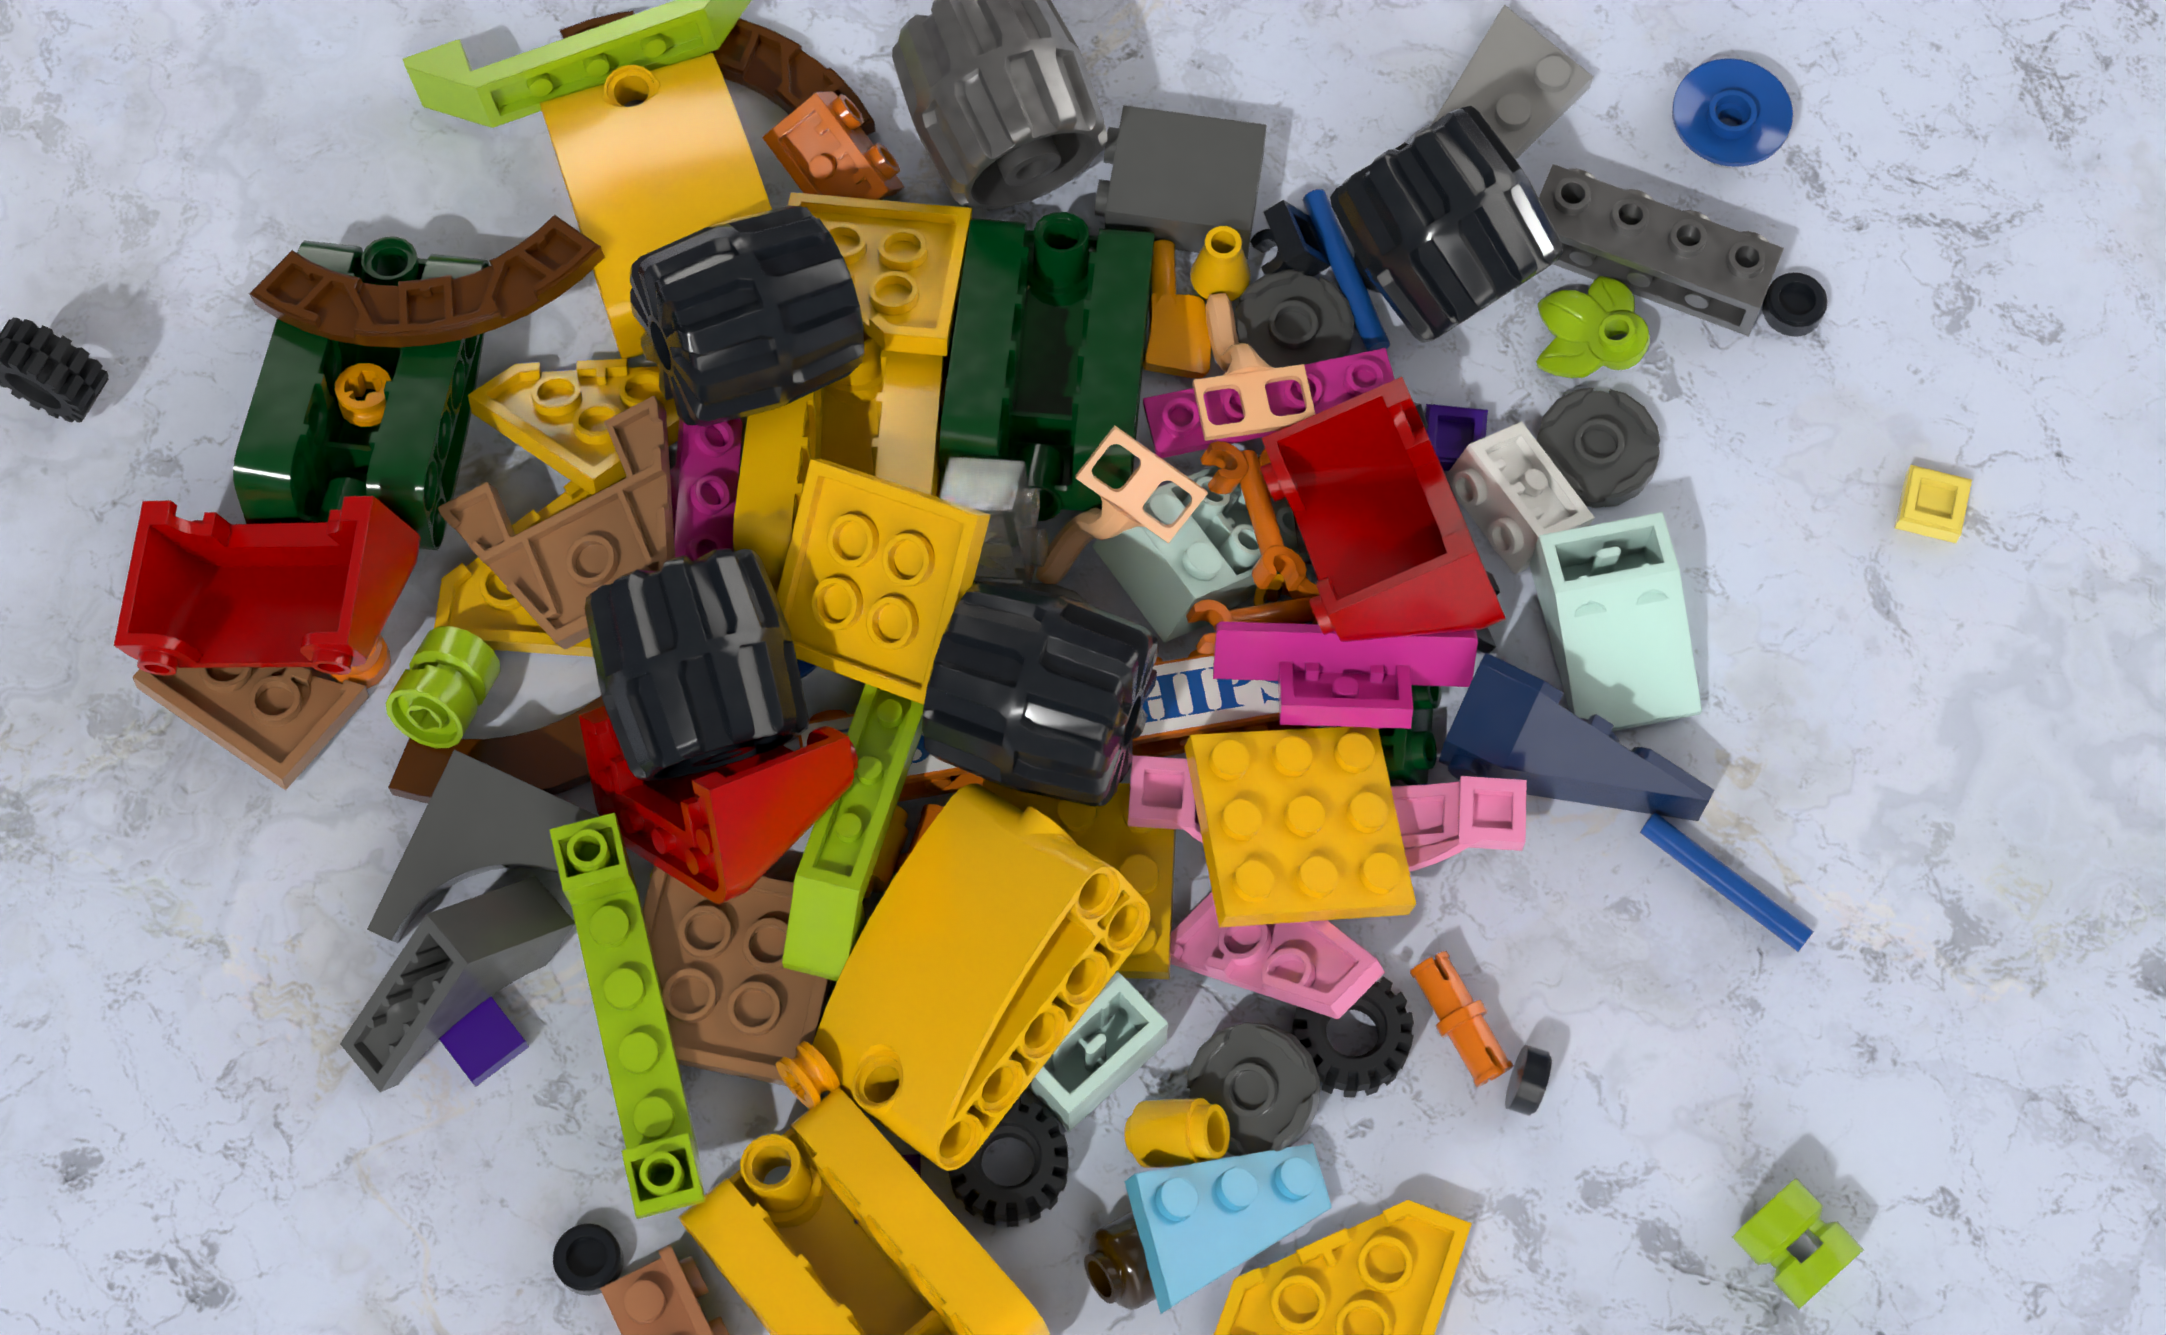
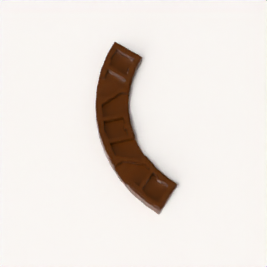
M634 11L618 12L559 30L561 38L565 39L634 15ZM739 18L719 49L709 52L714 54L724 79L743 85L763 95L781 107L787 114H791L816 92L833 91L837 96L843 94L848 97L858 108L864 119V123L860 127L866 135L876 132L873 118L860 98L841 76L833 69L824 67L820 62L803 52L801 45L769 28Z
M553 215L541 228L520 244L489 260L491 266L455 279L450 274L424 280L399 281L398 286L363 283L361 278L329 270L291 250L249 295L255 305L277 319L305 332L335 341L377 347L435 345L466 339L492 331L533 313L557 299L581 281L605 256L601 246L556 215Z
M602 695L581 710L560 721L512 736L490 739H461L459 744L450 748H433L409 738L388 788L392 795L429 803L454 750L552 795L590 782L591 778L579 715L604 706Z

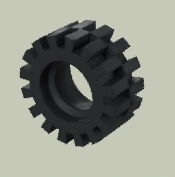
M12 318L7 321L0 332V386L11 389L10 394L16 398L26 399L33 408L37 410L43 408L48 415L57 419L61 416L67 422L73 423L74 420L78 423L82 422L109 380V375L107 371L101 369L103 365L98 360L88 358L89 352L82 347H74L71 345L72 340L63 335L61 338L54 335L53 330L44 325L39 328L33 321L27 319L22 321L19 318Z
M1384 976L1380 983L1376 981L1348 1009L1366 1014L1377 1028V1043L1373 1049L1364 1055L1346 1056L1339 1053L1332 1047L1326 1034V1026L1332 1017L1297 1007L1291 1034L1296 1036L1313 1057L1320 1082L1323 1083L1321 1090L1332 1094L1334 1088L1344 1090L1343 1097L1355 1098L1357 1091L1365 1090L1366 1096L1378 1092L1379 1086L1383 1083L1388 1086L1396 1078L1400 1068H1403L1414 1037L1412 1034V1027L1414 1025L1412 1012H1406L1407 1000L1403 993L1399 992L1395 995L1391 991L1393 983Z
M1019 1097L975 1155L960 1168L948 1171L952 1190L957 1200H962L965 1210L972 1216L977 1213L983 1216L984 1223L994 1226L996 1221L1007 1222V1227H1018V1221L1028 1218L1030 1223L1040 1219L1041 1212L1045 1208L1051 1210L1058 1202L1060 1191H1064L1067 1183L1069 1157L1065 1134H1061L1059 1123L1052 1114L1047 1117L1043 1113L1041 1105L1033 1101L1030 1106L1021 1104V1097ZM1001 1138H1015L1023 1141L1031 1149L1035 1158L1034 1168L1029 1177L1014 1186H1002L992 1182L982 1169L981 1163L985 1150L990 1144Z

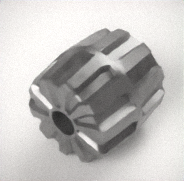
M935 0L931 8V15H915L902 27L898 42L892 48V59L917 134L953 199L966 208H986L989 211L1032 201L1076 178L1104 150L1107 142V130L1084 58L1051 0Z

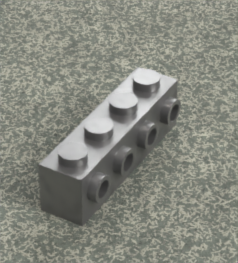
M1555 164L1552 165L1539 200L1562 242L1563 254L1553 265L1594 280L1599 276L1616 279L1625 284L1632 294L1743 335H1750L1783 252V247L1770 243L1765 237L1755 232H1739L1714 223L1700 212L1693 210L1681 211L1656 202L1651 196L1642 191L1634 189L1623 190L1601 182L1587 171L1575 168L1566 169Z

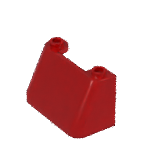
M1403 377L1262 438L1270 463L1260 467L1264 480L1275 502L1286 497L1294 513L1319 580L1316 581L1319 595L1310 598L1309 602L1324 635L1336 631L1341 642L1482 630L1506 620L1450 484Z
M374 496L344 497L342 510H330L328 522L231 524L216 512H204L203 520L188 521L176 517L177 505L171 500L142 501L114 646L128 656L138 660L137 667L140 670L163 676L176 674L177 668L313 667L320 672L328 674H349L353 666L365 664L417 563L421 537Z
M605 705L579 715L598 815L603 816L615 813L627 849L717 904L745 894L847 791L853 783L854 771L858 767L857 753L849 736L832 727L822 726L808 734L806 747L795 751L783 745L736 763L692 775L660 781L639 780L628 767Z

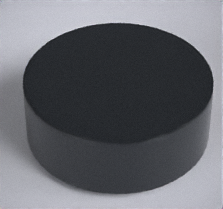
M1803 273L1783 274L1776 278L1767 290L1762 305L1764 318L1775 331L1783 335L1792 337L1807 335L1819 326L1827 309V295L1822 285L1809 275Z
M1529 1045L1523 1046L1510 1076L1505 1099L1506 1109L1528 1116L1537 1111L1545 1094L1551 1072L1552 1057L1548 1051Z
M588 1223L572 1227L560 1237L554 1248L553 1266L558 1278L569 1290L580 1295L602 1293L600 1288L618 1280L623 1269L624 1257L620 1244L609 1230L597 1224Z

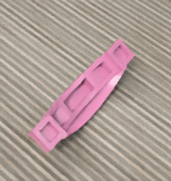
M1132 756L1128 826L1182 829L1188 832L1193 839L1203 843L1187 759ZM1461 776L1459 782L1391 787L1409 872L1439 863L1466 848L1522 851L1526 841L1527 780Z

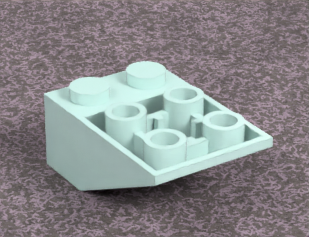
M1217 466L1187 476L1207 490L1208 494L1169 543L1146 527L1138 526L1123 531L1113 538L1096 539L1092 545L1164 643L1210 624L1206 621L1188 623L1186 615L1193 605L1200 600H1215L1225 605L1228 610H1232L1255 595L1257 585L1253 580L1252 570L1260 559L1261 553L1240 483L1233 492L1228 494H1217L1209 490L1208 483L1217 470L1221 469ZM1171 482L1157 487L1145 502L1143 509L1161 523L1169 525L1175 522L1190 503L1191 495ZM1286 497L1276 502L1273 498H1270L1284 546L1296 552L1304 562L1310 559L1309 554L1299 553L1293 511Z
M1663 512L1539 535L1530 562V569L1569 711L1585 719H1589L1590 716L1597 714L1614 725L1612 732L1700 715L1702 707L1680 569Z
M1117 971L1027 1088L1070 1132L1166 1044L1168 1022Z

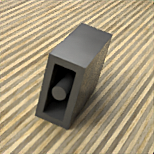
M1123 105L1120 127H1108L1104 163L1113 164L1110 181L1099 180L1095 202V216L1105 217V229L1154 233V242L1169 240L1175 244V250L1195 253L1201 251L1205 244V237L1211 229L1218 226H1228L1239 233L1242 240V249L1246 260H1248L1267 125Z

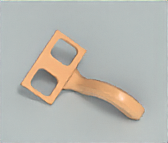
M1227 294L1209 295L1206 303L1209 339L1214 358L1225 373L1222 376L1195 379L1192 383L1204 440L1277 431L1315 415L1304 364L1280 368L1269 366L1249 344L1238 342L1233 307ZM1297 381L1301 386L1306 410L1300 414L1275 416L1270 411L1265 386L1271 382ZM1229 388L1236 390L1240 396L1244 419L1237 423L1212 424L1207 416L1203 395L1208 391Z
M1114 425L1075 475L1077 480L1100 495L1102 509L1091 508L1074 517L1062 528L1040 559L1036 571V579L1045 584L1059 583L1080 552L1094 538L1098 540L1113 538L1123 531L1138 526L1146 527L1169 543L1208 494L1207 490ZM1113 444L1123 446L1140 459L1138 468L1127 482L1118 489L1111 488L1092 474L1093 466L1107 448ZM1167 480L1172 481L1191 495L1190 503L1175 522L1169 525L1161 523L1143 509L1145 502L1159 484Z

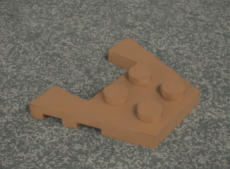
M655 396L604 421L626 473V478L515 535L498 490L488 482L438 507L440 515L462 536L469 544L471 550L507 586V590L551 639L565 650L590 637L584 610L588 595L602 585L613 584L616 579L624 574L637 569L659 571L667 560L676 558L667 416L663 403Z

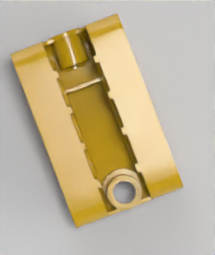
M713 53L650 71L637 65L621 66L613 70L606 78L605 84L540 102L543 117L580 232L601 246L605 256L594 267L593 273L621 359H629L644 354L640 338L645 329L633 316L630 302V291L632 289L630 269L640 256L708 226L772 210L734 103ZM632 100L644 101L642 104L637 106H624L626 103Z
M864 331L863 361L849 376L785 406L747 417L734 512V552L741 549L756 551L763 561L776 596L810 459H825L940 498V430L948 377V355L939 356L885 351Z
M978 783L968 784L960 788L950 798L920 838L885 891L844 965L825 1008L812 1046L828 1061L840 1081L841 1089L859 1108L938 1167L946 1171L956 1170L965 1165L975 1155L1141 941L1150 922V908L1143 897L1118 870L1076 845L1073 838L1046 815L1030 806L1025 811H1022Z
M839 1087L822 1098L816 1107H811L790 1125V1129L783 1135H762L753 1140L742 1154L740 1170L729 1179L724 1178L704 1195L705 1202L691 1205L678 1216V1219L770 1335H1050L1044 1320L1027 1297ZM776 1167H791L789 1174L782 1181L769 1185L763 1183L767 1174Z

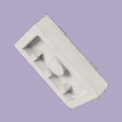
M1522 421L1468 444L1446 475L1457 501L1466 509L1487 537L1492 548L1515 574L1527 569L1530 565L1539 535L1589 526L1595 518Z

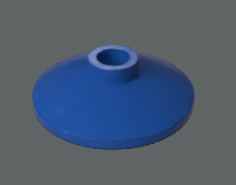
M1717 59L1696 67L1684 77L1673 99L1672 118L1679 137L1695 154L1718 165L1742 167L1762 162L1781 148L1792 126L1793 107L1789 94L1783 84L1765 68L1741 59ZM1728 118L1736 122L1738 126H1729L1720 120Z

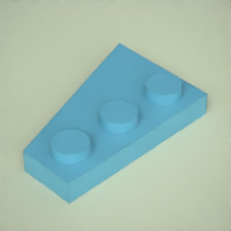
M1313 1143L1288 1147L1277 1152L1270 1150L1135 1173L1125 1181L1139 1237L1144 1247L1160 1314L1332 1208Z

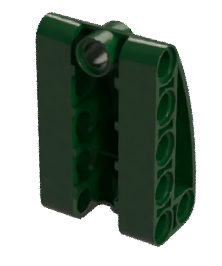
M1053 212L1043 216L1036 223L1034 231L1027 230L1026 222L971 219L941 419L939 449L940 498L951 501L1007 505V508L1015 516L1033 522L1052 519L1061 510L1085 512L1091 508L1102 509L1100 495L1077 480L1075 475L1114 425L1136 440L1154 233L1099 228L1098 236L1089 235L1088 226L1083 219L1067 212ZM1113 444L1107 448L1093 466L1092 474L1111 488H1121L1133 474L1135 455L1123 446Z
M399 237L377 239L370 243L364 251L360 246L304 240L297 252L309 261L329 270L361 278L363 283L398 286L399 281L424 280L450 274L455 279L490 266L489 261L485 259L431 254L428 259H421L417 257V252L413 245ZM277 319L234 458L233 482L246 524L328 522L330 510H342L344 497L374 496L421 537L419 549L438 550L441 547L447 522L440 515L438 507L454 498L471 418L468 394L476 390L485 333L435 345L377 347L335 341L305 332ZM359 363L378 365L388 372L391 381H386L384 387L386 407L382 421L374 426L360 427L348 422L340 411L339 401L335 394V382L340 373L348 367ZM366 389L362 397H355L357 401H365L368 393H376L374 389Z

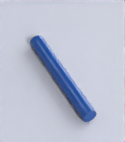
M1323 189L1313 190L1303 197V203L1340 290L1349 302L1355 325L1366 351L1382 348L1388 349L1390 346L1389 339L1361 274L1357 269L1328 197Z
M1656 812L1640 831L1643 836L1797 952L1800 951L1813 934V930Z

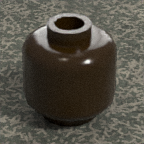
M1133 1211L1092 1234L1089 1243L1090 1254L1085 1256L1084 1265L1092 1287L1105 1302L1109 1304L1116 1302L1124 1308L1134 1310L1155 1300L1156 1296L1147 1266L1144 1247L1139 1237Z

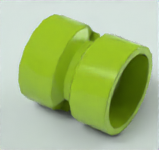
M438 626L428 631L409 664L410 670L405 669L385 703L387 715L394 726L404 735L420 744L433 748L453 747L461 741L478 711V706L482 705L501 672L500 661L493 649L471 632L453 626Z
M1795 1178L1749 1219L1732 1238L1757 1265L1771 1264L1775 1268L1773 1282L1800 1309L1863 1252L1864 1249L1838 1221L1825 1223L1821 1219L1823 1205ZM1805 1233L1818 1249L1801 1264L1787 1249Z

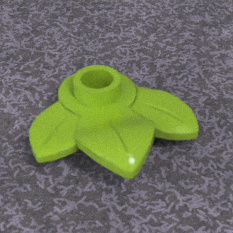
M1599 276L1593 281L1587 294L1577 290H1560L1549 294L1538 302L1537 306L1543 323L1556 336L1536 360L1537 367L1547 373L1566 378H1584L1594 373L1603 365L1612 370L1629 369L1641 361L1649 347V329L1646 322L1639 315L1635 314L1634 295L1625 284L1616 279ZM1617 334H1627L1620 340L1609 339Z

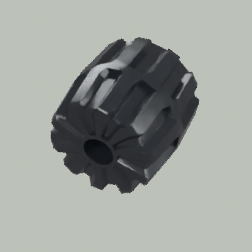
M1472 106L1455 109L1431 126L1426 125L1418 130L1405 143L1395 149L1387 150L1375 158L1372 164L1351 175L1330 196L1331 207L1370 280L1412 335L1422 343L1437 339L1557 262L1563 254L1562 242L1528 177L1480 112Z
M787 206L708 226L640 256L631 266L630 283L632 289L630 291V302L633 316L645 329L640 338L646 360L657 364L660 370L659 389L667 401L674 399L677 415L687 425L706 427L774 410L849 376L863 361V319L852 277L832 235L820 218L814 217L807 207Z
M723 548L714 549L694 561L690 560L686 555L667 560L659 571L634 570L622 575L613 584L600 586L586 597L584 610L596 666L598 685L628 767L637 779L660 781L716 769L783 746L796 739L808 729L809 716L792 636L763 561L756 551L741 549L733 552L732 549Z
M992 581L973 584L961 598L951 615L932 665L922 716L924 748L940 761L1017 791L1093 807L1106 805L1116 794L1119 783L1124 779L1130 768L1133 755V739L1138 738L1144 730L1148 715L1143 710L1142 705L1156 683L1157 671L1153 669L1159 653L1158 640L1144 626L1070 597Z

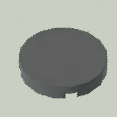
M1293 269L1264 275L1246 288L1239 299V304L1235 308L1234 319L1238 342L1249 344L1269 366L1274 368L1306 365L1347 356L1351 348L1354 318L1347 298L1334 283L1321 276L1318 280L1312 276L1304 275L1305 271L1299 272Z
M1594 388L1577 389L1557 399L1544 414L1536 441L1586 506L1592 508L1618 506L1638 496L1653 478L1660 454L1658 426L1647 409L1626 393L1610 389L1609 393L1593 391Z
M1247 1022L1217 1031L1198 1049L1188 1070L1187 1089L1190 1088L1189 1097L1203 1098L1210 1104H1218L1224 1109L1230 1128V1139L1226 1152L1232 1155L1241 1156L1270 1150L1277 1152L1291 1147L1308 1131L1319 1108L1320 1079L1313 1057L1296 1036L1273 1024Z

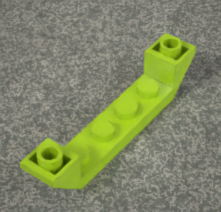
M674 0L472 70L460 39L402 59L423 107L494 128L542 111L540 102L605 84L606 78L613 70L621 66L637 65L650 71L718 50L751 0Z
M865 684L847 733L857 753L858 767L854 771L852 785L814 823L795 875L782 960L784 968L838 981L844 965L867 923L862 901L922 734L923 704Z
M615 813L549 829L563 893L571 904L622 1129L626 1149L621 1150L635 1216L637 1219L705 1202L698 1146L640 895Z

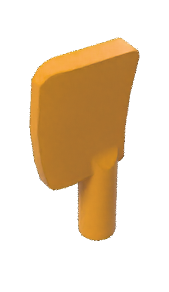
M1169 240L1155 241L1151 273L1152 296L1149 301L1150 324L1143 368L1147 371L1181 377L1203 378L1209 373L1211 343L1207 328L1204 300L1194 295L1176 294L1175 244Z

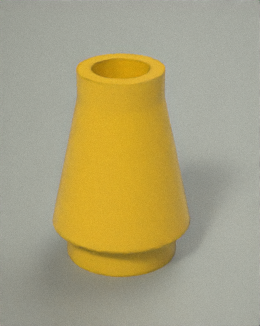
M1218 226L1211 229L1207 233L1205 244L1191 267L1190 279L1192 286L1205 300H1208L1209 295L1226 293L1232 302L1239 298L1250 284L1251 272L1242 249V240L1239 233L1231 227Z

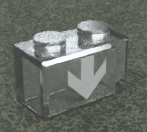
M949 457L939 498L991 515L973 584L992 581L1030 589L1035 566L1043 567L1045 565L1048 536L1046 529H1039L1037 525L1040 506L1039 492L1037 488H1030L1025 462Z

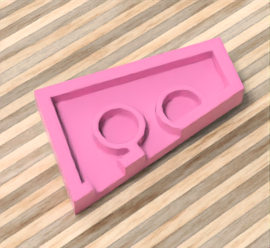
M1212 892L1171 932L1170 964L1335 1019H1339L1385 973L1377 958L1328 920L1219 928Z

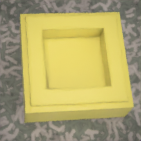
M1910 465L1905 474L1894 528L1956 543L1962 533L1972 480Z

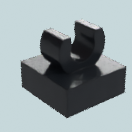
M1285 200L1278 202L1263 212L1270 229H1263L1257 232L1251 238L1250 243L1253 248L1262 253L1269 251L1274 246L1278 248L1276 257L1261 267L1265 275L1287 269H1296L1299 272L1305 271L1304 275L1314 277L1330 267V263L1308 214Z

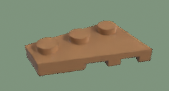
M303 667L177 668V673L169 676L155 675L139 669L133 675L137 689L284 790H287L369 698L365 685L344 680L342 684L313 676L310 669Z

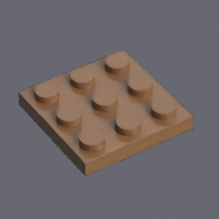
M653 867L643 913L679 1065L787 1086L777 1070L776 1063L784 1056L793 1059L796 1056L795 1047L803 1041L811 1045L813 1044L824 1013L831 983L830 979L783 967L782 960L794 883L761 877L745 894L717 904L658 867Z

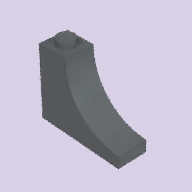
M454 750L367 930L390 941L399 943L406 928L415 916L433 898L455 883L486 871L525 867L559 873L549 829L599 816Z
M536 876L426 914L340 1045L379 1092L399 1085L422 1055L465 1015L504 987L546 966L574 927L575 921Z

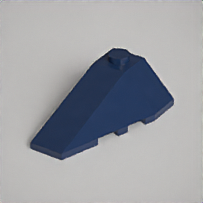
M1485 652L1445 738L1438 761L1448 766V771L1456 779L1460 780L1461 776L1527 780L1526 795L1654 814L1656 812L1660 816L1699 821L1714 789L1652 749L1634 747L1629 750L1620 744L1618 737L1612 732L1613 724L1597 714L1590 716L1589 719L1576 716L1558 704L1564 694L1562 691L1548 682Z

